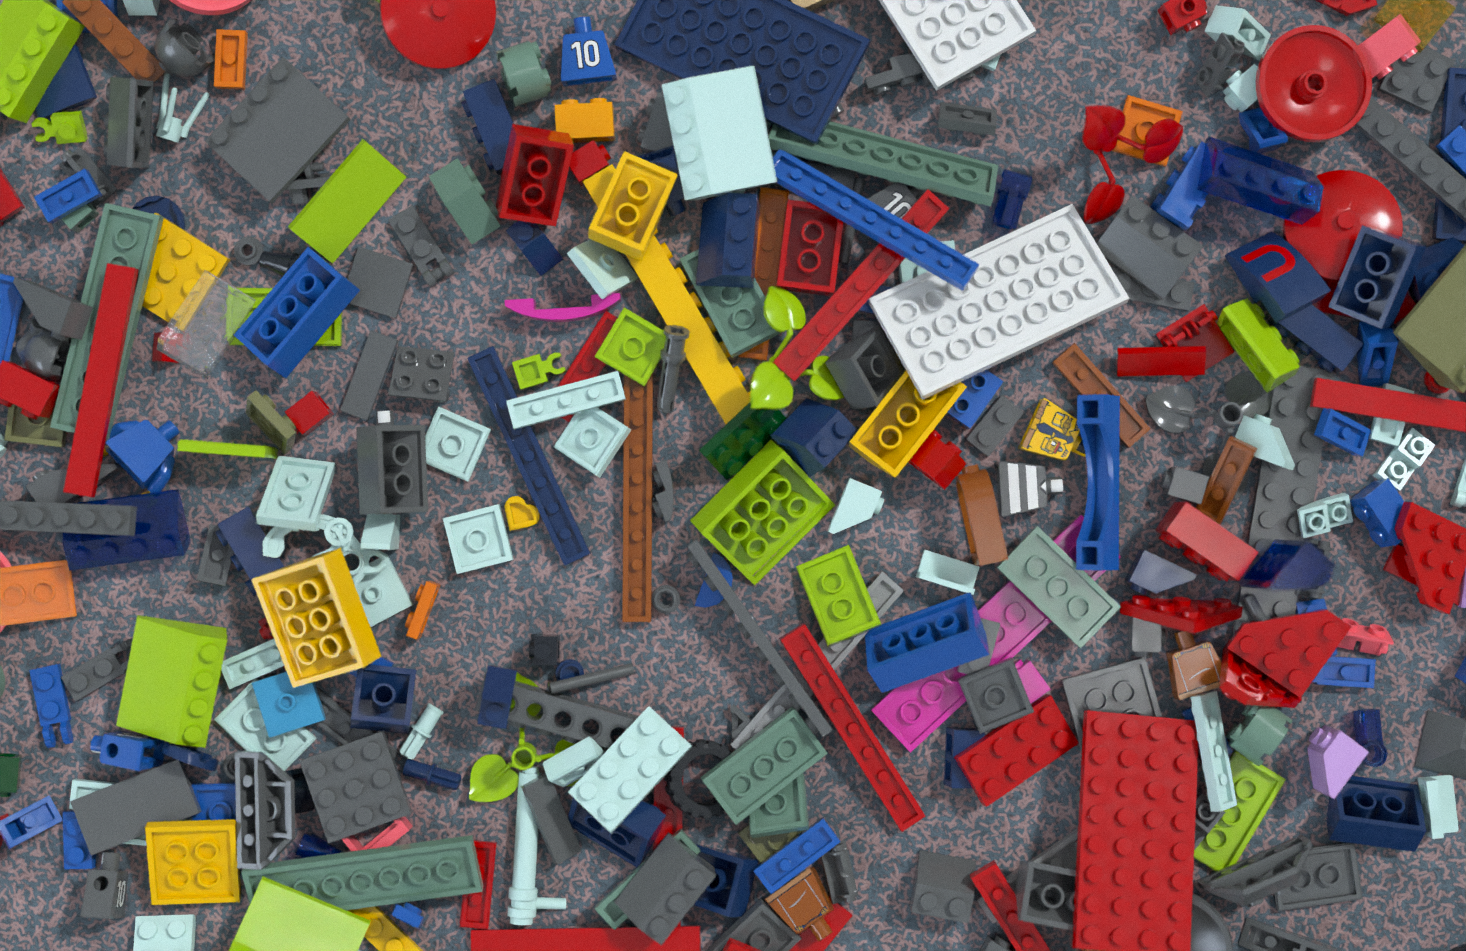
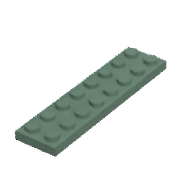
M829 121L817 145L774 124L771 128L769 135L770 147L776 152L783 150L809 161L815 160L830 164L836 168L857 171L863 175H873L893 183L899 182L911 185L920 190L929 189L947 197L961 198L978 205L991 206L994 198L998 165L831 121Z
M105 203L81 299L82 303L93 307L82 340L71 339L50 425L51 428L75 433L107 263L139 269L106 441L110 439L164 217Z
M472 835L271 862L262 870L242 869L241 872L249 903H251L263 876L344 910L478 893L483 890V881Z

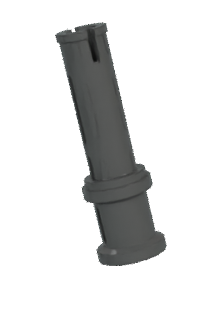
M668 325L664 328L663 332L666 338L664 348L660 351L663 366L655 408L664 413H670V411L673 412L679 369L681 363L686 359L684 347L685 341L689 338L690 334L687 328L678 325Z

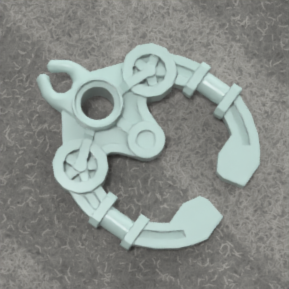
M321 514L316 531H319V529L324 530L326 540L332 546L328 550L314 556L341 548L344 557L351 553L357 555L360 560L358 568L353 571L349 570L355 587H357L365 575L378 574L387 568L385 562L380 563L377 567L370 565L369 560L372 556L385 560L386 554L379 549H361V543L353 535V526L347 519ZM273 527L263 540V556L280 557L285 549L284 536L292 531H299V529Z

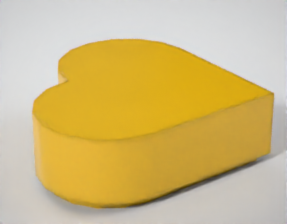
M510 497L505 503L509 531L533 526L540 519L537 507L531 504L527 505L522 497Z

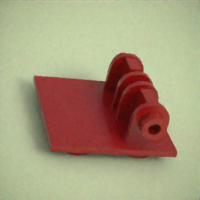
M1205 304L1156 333L1163 347L1206 346L1205 370L1234 353V350L1215 322L1218 320L1216 313L1213 310L1208 311ZM1197 375L1181 376L1185 382H1188Z

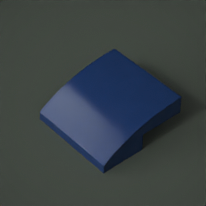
M74 44L35 108L39 117L50 119L53 113L78 108L97 98L77 45Z

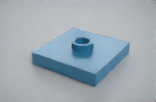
M286 671L252 683L269 738L326 719L315 682L293 688Z

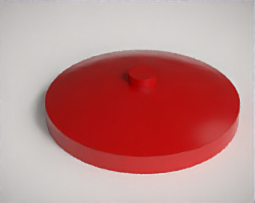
M380 0V18L388 40L403 57L422 67L448 69L468 62L486 46L495 26L496 4L495 0Z
M1307 25L1286 32L1267 48L1256 72V94L1263 113L1275 128L1284 131L1287 136L1300 141L1322 142L1347 132L1364 115L1371 98V70L1362 50L1347 35L1327 26Z
M1335 170L1311 178L1296 191L1284 215L1283 236L1284 240L1304 256L1324 281L1338 283L1362 225L1402 237L1403 221L1397 201L1382 183L1371 176L1357 171Z

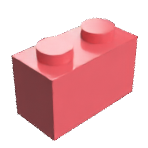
M1400 14L1358 46L1368 61L1372 78L1376 76L1380 80L1393 70L1391 64L1400 58L1404 62L1417 53L1418 50L1415 46L1421 40Z

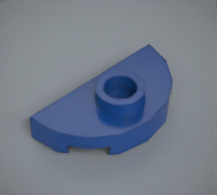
M714 552L711 560L728 584L732 586L733 576L729 564L722 556ZM704 580L695 606L704 608L714 606L720 603L724 597L718 589L713 592Z

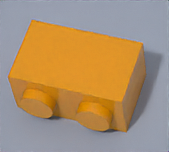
M606 98L590 99V103H578V100L568 99L562 100L559 105H555L556 131L569 133L573 143L591 142L592 140L595 142L615 141L613 103L607 102Z

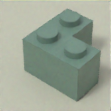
M457 158L429 176L444 205L471 244L501 227L495 217L498 215L497 208L491 199L485 202L482 196L486 192L469 165L463 167Z

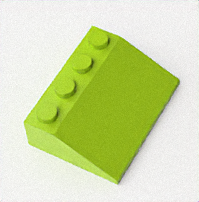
M3 0L0 5V112L9 118L24 123L28 122L50 82L85 28L82 23L48 0Z
M770 440L690 521L752 584L756 585L835 504L783 449Z
M137 615L116 726L177 745L205 748L227 644L226 628Z
M263 876L229 951H358L371 921Z

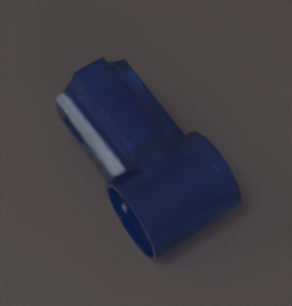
M1004 169L1001 176L1003 178L1002 183L997 191L999 197L992 224L1016 230L1023 202L1026 201L1031 187L1032 176Z
M1380 709L1353 710L1355 742L1365 749L1371 745L1375 749L1374 758L1368 761L1365 757L1361 764L1371 767L1381 766L1385 763L1388 752L1383 745Z

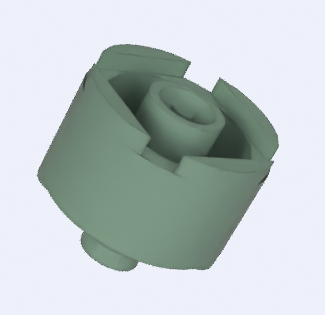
M526 41L496 51L497 61H501L503 66L500 72L509 97L513 100L514 107L548 96V93L551 92V80L547 69L541 70L540 58L542 56L536 41L532 43Z
M1247 705L1241 713L1245 716L1242 723L1238 725L1234 723L1225 736L1229 740L1228 745L1255 765L1260 766L1264 763L1260 757L1264 753L1270 756L1275 751L1289 730L1284 725L1291 724L1292 719L1273 706Z

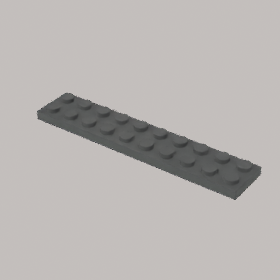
M1300 366L1296 375L1272 391L1271 405L1267 418L1272 419L1270 425L1280 428L1295 466L1293 470L1260 459L1247 544L1259 553L1240 580L1237 605L1243 607L1242 618L1234 620L1231 638L1242 623L1255 621L1243 600L1249 594L1253 593L1267 619L1296 613L1298 595H1295L1304 541V538L1301 537L1297 509L1314 502L1324 441L1314 435L1323 409L1310 407L1314 378L1334 380L1335 371L1328 373L1323 369Z

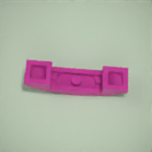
M614 293L604 299H601L598 294L591 295L592 306L536 310V301L533 298L505 300V306L517 314L535 320L570 322L587 319L613 308L621 302V294Z

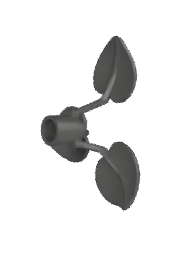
M1247 371L1234 376L1228 381L1224 394L1230 402L1225 403L1217 410L1191 413L1195 408L1194 397L1187 389L1181 386L1164 387L1148 395L1145 402L1153 422L1166 432H1185L1190 426V418L1198 419L1204 417H1213L1215 424L1219 428L1226 430L1220 446V454L1210 455L1202 466V474L1209 476L1210 479L1228 438L1234 431L1233 426L1238 424L1244 415L1250 418H1254L1255 413L1264 415L1270 408L1273 390L1267 393L1252 372ZM1249 468L1233 500L1238 499L1244 492L1249 478Z

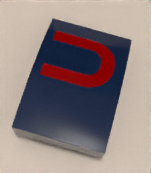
M1272 231L1225 255V258L1255 304L1262 301L1275 323L1322 300L1331 291L1304 256L1286 240Z

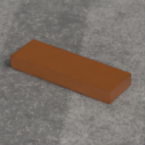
M1230 436L1207 483L1202 503L1197 504L1196 509L1221 525L1258 448Z

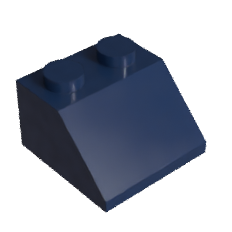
M806 398L770 436L811 477L824 469L854 437L858 430L839 410Z
M371 664L357 669L350 728L374 731L384 730V732L408 734L416 670Z
M696 844L701 851L698 855L714 867L716 876L693 905L727 917H741L746 912L755 877L753 869L758 866L759 860L726 850Z

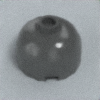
M177 19L168 20L158 32L154 45L160 67L169 74L173 73L182 77H192L200 74L214 61V54L212 53L208 56L199 44V42L205 41L190 25L183 23L179 26L174 24ZM200 50L201 55L199 58H196L194 55Z

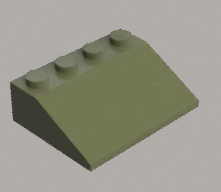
M1466 245L1393 332L1440 386L1464 393L1466 390Z

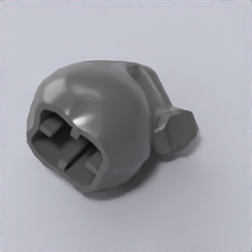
M34 317L30 320V330L16 343V352L22 363L31 373L46 381L62 380L71 339L69 338L67 342L50 336L52 331L41 327Z

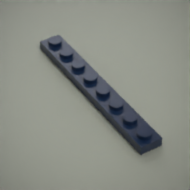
M491 346L468 357L471 368L564 566L591 554L532 426L515 430L513 428L506 401L518 398L495 347Z

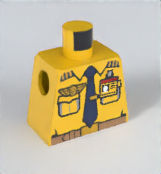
M1045 398L1040 399L1018 449L1060 461L1067 460L1070 451L1083 457L1086 456L1082 437L1078 436L1077 419Z

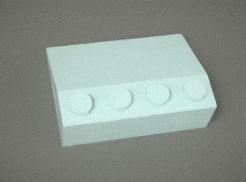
M755 66L695 76L662 84L685 200H701L777 182Z

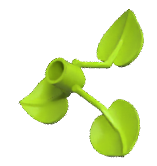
M770 286L763 305L766 321L776 331H787V334L775 354L769 358L770 362L761 363L753 373L750 388L751 409L765 408L777 410L783 409L791 403L793 398V388L789 382L791 379L772 362L788 344L793 336V330H801L805 326L806 321L804 308L792 293L777 286ZM823 355L816 357L811 363L812 370H804L799 377L811 376L809 387L820 398L826 400L843 399V393L825 364L830 357Z
M517 672L515 681L538 687L532 680ZM513 697L510 708H512L515 705V700ZM533 703L527 707V711L530 715L535 716L542 706ZM524 725V728H519V744L513 751L511 762L506 764L505 759L498 754H486L475 762L470 776L469 799L477 802H493L510 796L519 784V775L511 767L527 770L533 766L535 761L540 762L541 760L549 759L573 746L575 743L561 739L556 744L555 754L537 755L536 748L531 743L525 742ZM580 779L567 785V787L574 786Z

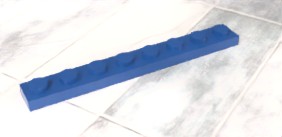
M778 150L774 155L773 163L777 178L776 183L959 290L964 291L978 270L979 264L784 150Z

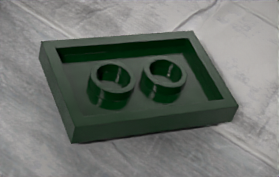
M749 402L699 451L728 481L772 439L770 435L783 423L786 417L779 409H751Z

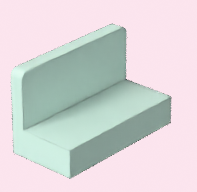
M924 550L916 577L966 593L971 592L974 595L975 589L973 587L979 566Z
M1440 775L1417 778L1427 831L1425 836L1431 839L1444 838V833L1457 832L1459 828L1453 776Z

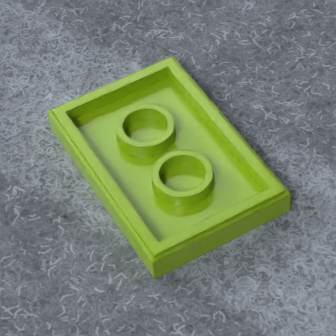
M180 439L177 451L278 458L277 447Z
M849 545L796 566L828 647L882 625Z

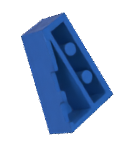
M1203 141L1195 147L1189 146L1181 158L1185 162L1180 171L1173 170L1165 182L1169 186L1164 195L1158 193L1149 206L1183 232L1190 228L1193 223L1192 217L1198 208L1201 209L1206 202V196L1215 187L1231 161Z

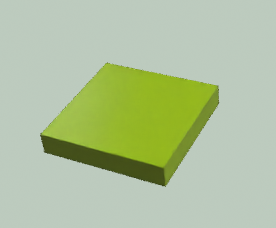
M624 307L595 358L645 387L661 360L660 351L664 348L666 336L662 329Z

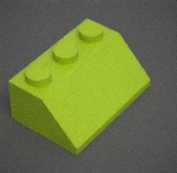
M1247 298L1223 308L1217 325L1227 341L1268 393L1296 375L1300 368L1298 365L1299 359L1293 350H1287L1282 344V337L1279 331L1274 326L1269 327L1263 319L1265 315L1262 309L1257 304H1252Z

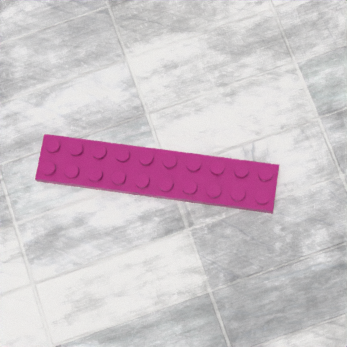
M1079 515L1053 539L1075 563L1076 541L1084 519L1082 515ZM1106 570L1084 571L1096 581ZM1010 581L978 609L980 618L1000 623L990 665L1010 657L1013 658L1052 622ZM958 666L894 688L870 709L910 753L966 702L958 678L968 674L957 672Z

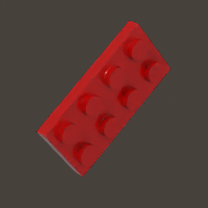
M1046 694L1032 703L1033 713L997 727L954 757L983 806H989L1079 744L1051 695Z

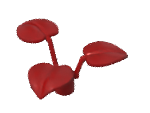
M1105 105L1085 107L1083 144L1087 149L1094 150L1093 152L1098 156L1109 178L1108 183L1101 182L1091 191L1084 210L1085 224H1094L1111 217L1119 210L1124 201V188L1121 185H1115L1116 180L1103 152L1112 151L1117 145V140L1137 149L1144 150L1143 159L1147 163L1161 162L1169 157L1179 145L1183 134V126L1173 119L1160 120L1148 130L1145 136V143L1140 144L1119 134L1123 130L1126 121L1125 115L1121 110Z

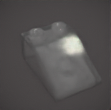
M205 270L159 336L157 350L208 379L235 337L234 334L243 324L256 300Z

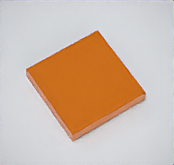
M1127 95L1122 111L1126 118L1125 126L1119 134L1143 144L1145 143V136L1148 130L1156 122L1163 119H1173L1179 123L1183 111ZM1117 140V145L1112 151L1144 160V150ZM1169 157L1154 164L1166 167Z

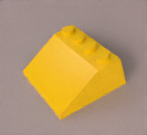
M341 548L313 556L251 579L293 688L363 668L382 657Z

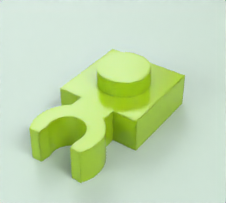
M82 111L53 113L50 117L51 121L39 117L34 119L31 124L32 127H42L45 130V133H38L35 137V140L38 142H45L54 136L57 144L86 142L87 131Z
M552 353L545 361H542L541 355L537 354L512 362L520 390L549 382L547 378L548 373L555 375L565 373V367L559 369L553 367V361L561 358V353Z

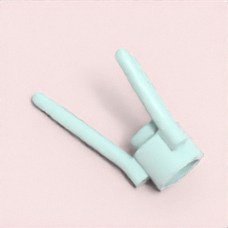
M165 72L156 136L179 143L180 136L187 138L189 129L205 105L209 93H204L184 126H181L182 120L172 117L177 95V88L175 87L171 90L167 107L170 75Z

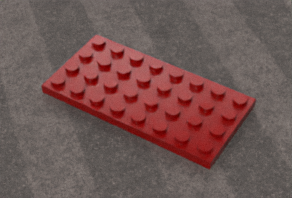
M1084 711L1072 948L1103 951H1190L1198 741L1195 720Z

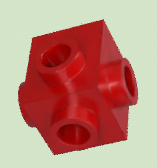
M1169 0L1158 9V13L1170 36L1183 29L1188 33L1202 25L1200 20L1207 14V4L1205 0Z

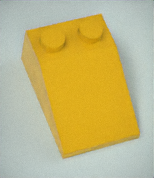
M624 151L590 224L588 238L642 261L678 174Z

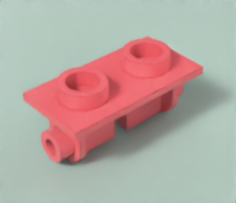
M1349 618L1342 619L1352 627L1337 647L1354 650L1356 642L1359 641V652L1380 656L1387 653L1388 644L1393 645L1394 643L1389 632L1383 626L1370 624L1368 627L1359 625L1356 621Z

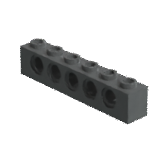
M486 673L475 706V711L478 712L480 711ZM515 681L512 696L515 700V705L510 708L507 723L518 728H524V725L535 727L537 733L552 736V733L563 735L565 741L575 744L580 742V740L591 737L606 752L616 741L610 735L612 729L622 727L627 730L639 716L560 693L550 694L549 690ZM537 703L542 706L543 713L539 716H532L528 713L527 707L530 704ZM560 711H565L570 714L571 720L566 724H560L555 720V715ZM588 719H593L598 722L599 727L594 732H588L583 728V723Z

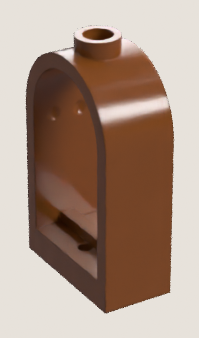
M978 464L964 467L961 470L962 474L956 476V488L973 565L981 566L1008 560L994 491L986 469L979 470Z

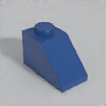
M1364 321L1359 322L1356 338L1363 343L1357 352L1359 385L1371 387L1383 386V384L1389 383L1398 340L1392 328L1381 329Z

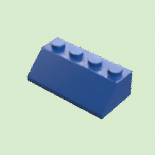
M307 247L234 336L265 365L287 378L360 289L311 248Z
M971 592L884 623L869 630L865 635L867 670L882 693L989 655L987 635Z

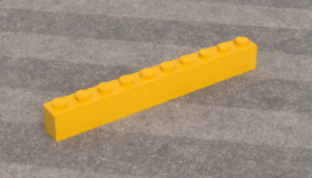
M613 164L583 181L597 208L616 170ZM656 228L642 261L628 255L626 257L666 325H678L690 331L689 338L686 339L684 347L686 359L726 425L750 402V391L747 393L742 384L746 379L738 365L733 368L727 358L730 357V354L723 341L718 343L712 334L717 331L709 316L706 318L702 317L698 308L702 307L701 302L694 291L689 294L684 284L688 281L680 267L673 268L669 261L673 255L665 242L659 244L655 237V234L659 233Z

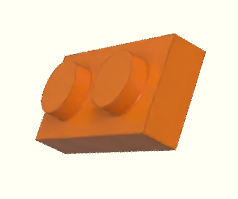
M216 29L214 87L216 89L245 90L248 33L245 30Z
M430 580L426 581L425 585L421 584L415 596V600L418 601L415 612L411 611L405 623V627L408 628L406 636L414 639L421 638L441 584Z

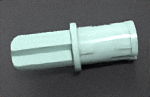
M428 703L417 723L411 725L413 729L399 752L409 759H414L427 737L431 738L432 735L430 733L444 712Z

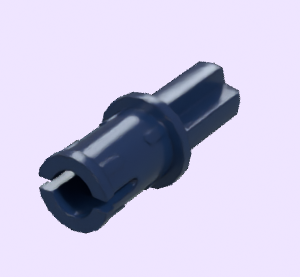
M408 758L403 769V776L424 781L427 786L434 784L447 789L457 790L461 783L460 774L438 768L435 763L429 765Z

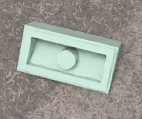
M591 737L583 739L544 761L543 766L548 781L562 787L571 784L583 777L605 752Z

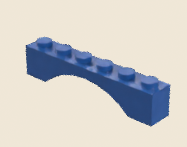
M1106 394L1077 395V425L1085 449L1088 488L1085 515L1076 541V570H1119L1120 396Z

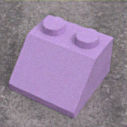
M1324 725L1322 729L1320 727L1316 728L1310 735L1309 741L1311 744L1307 748L1313 788L1335 799L1369 751L1342 731Z

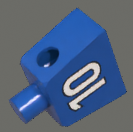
M590 17L575 18V33L563 35L561 65L563 87L617 80L604 32L602 30L592 31Z
M116 731L105 733L103 736L95 735L91 741L90 748L92 752L100 753L99 760L103 764L141 771L163 765L164 754L160 751L165 741L141 733ZM144 748H154L153 758L143 756Z

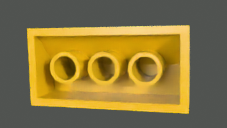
M905 371L850 440L849 447L872 465L896 478L967 386L959 382L922 400L910 376Z

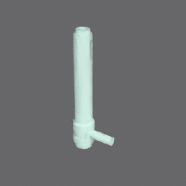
M536 766L519 772L513 877L508 896L511 899V905L508 906L507 915L510 917V923L514 925H532L537 909H566V898L537 897L538 889L535 887L538 826L521 788L524 784L542 775L539 772V767Z

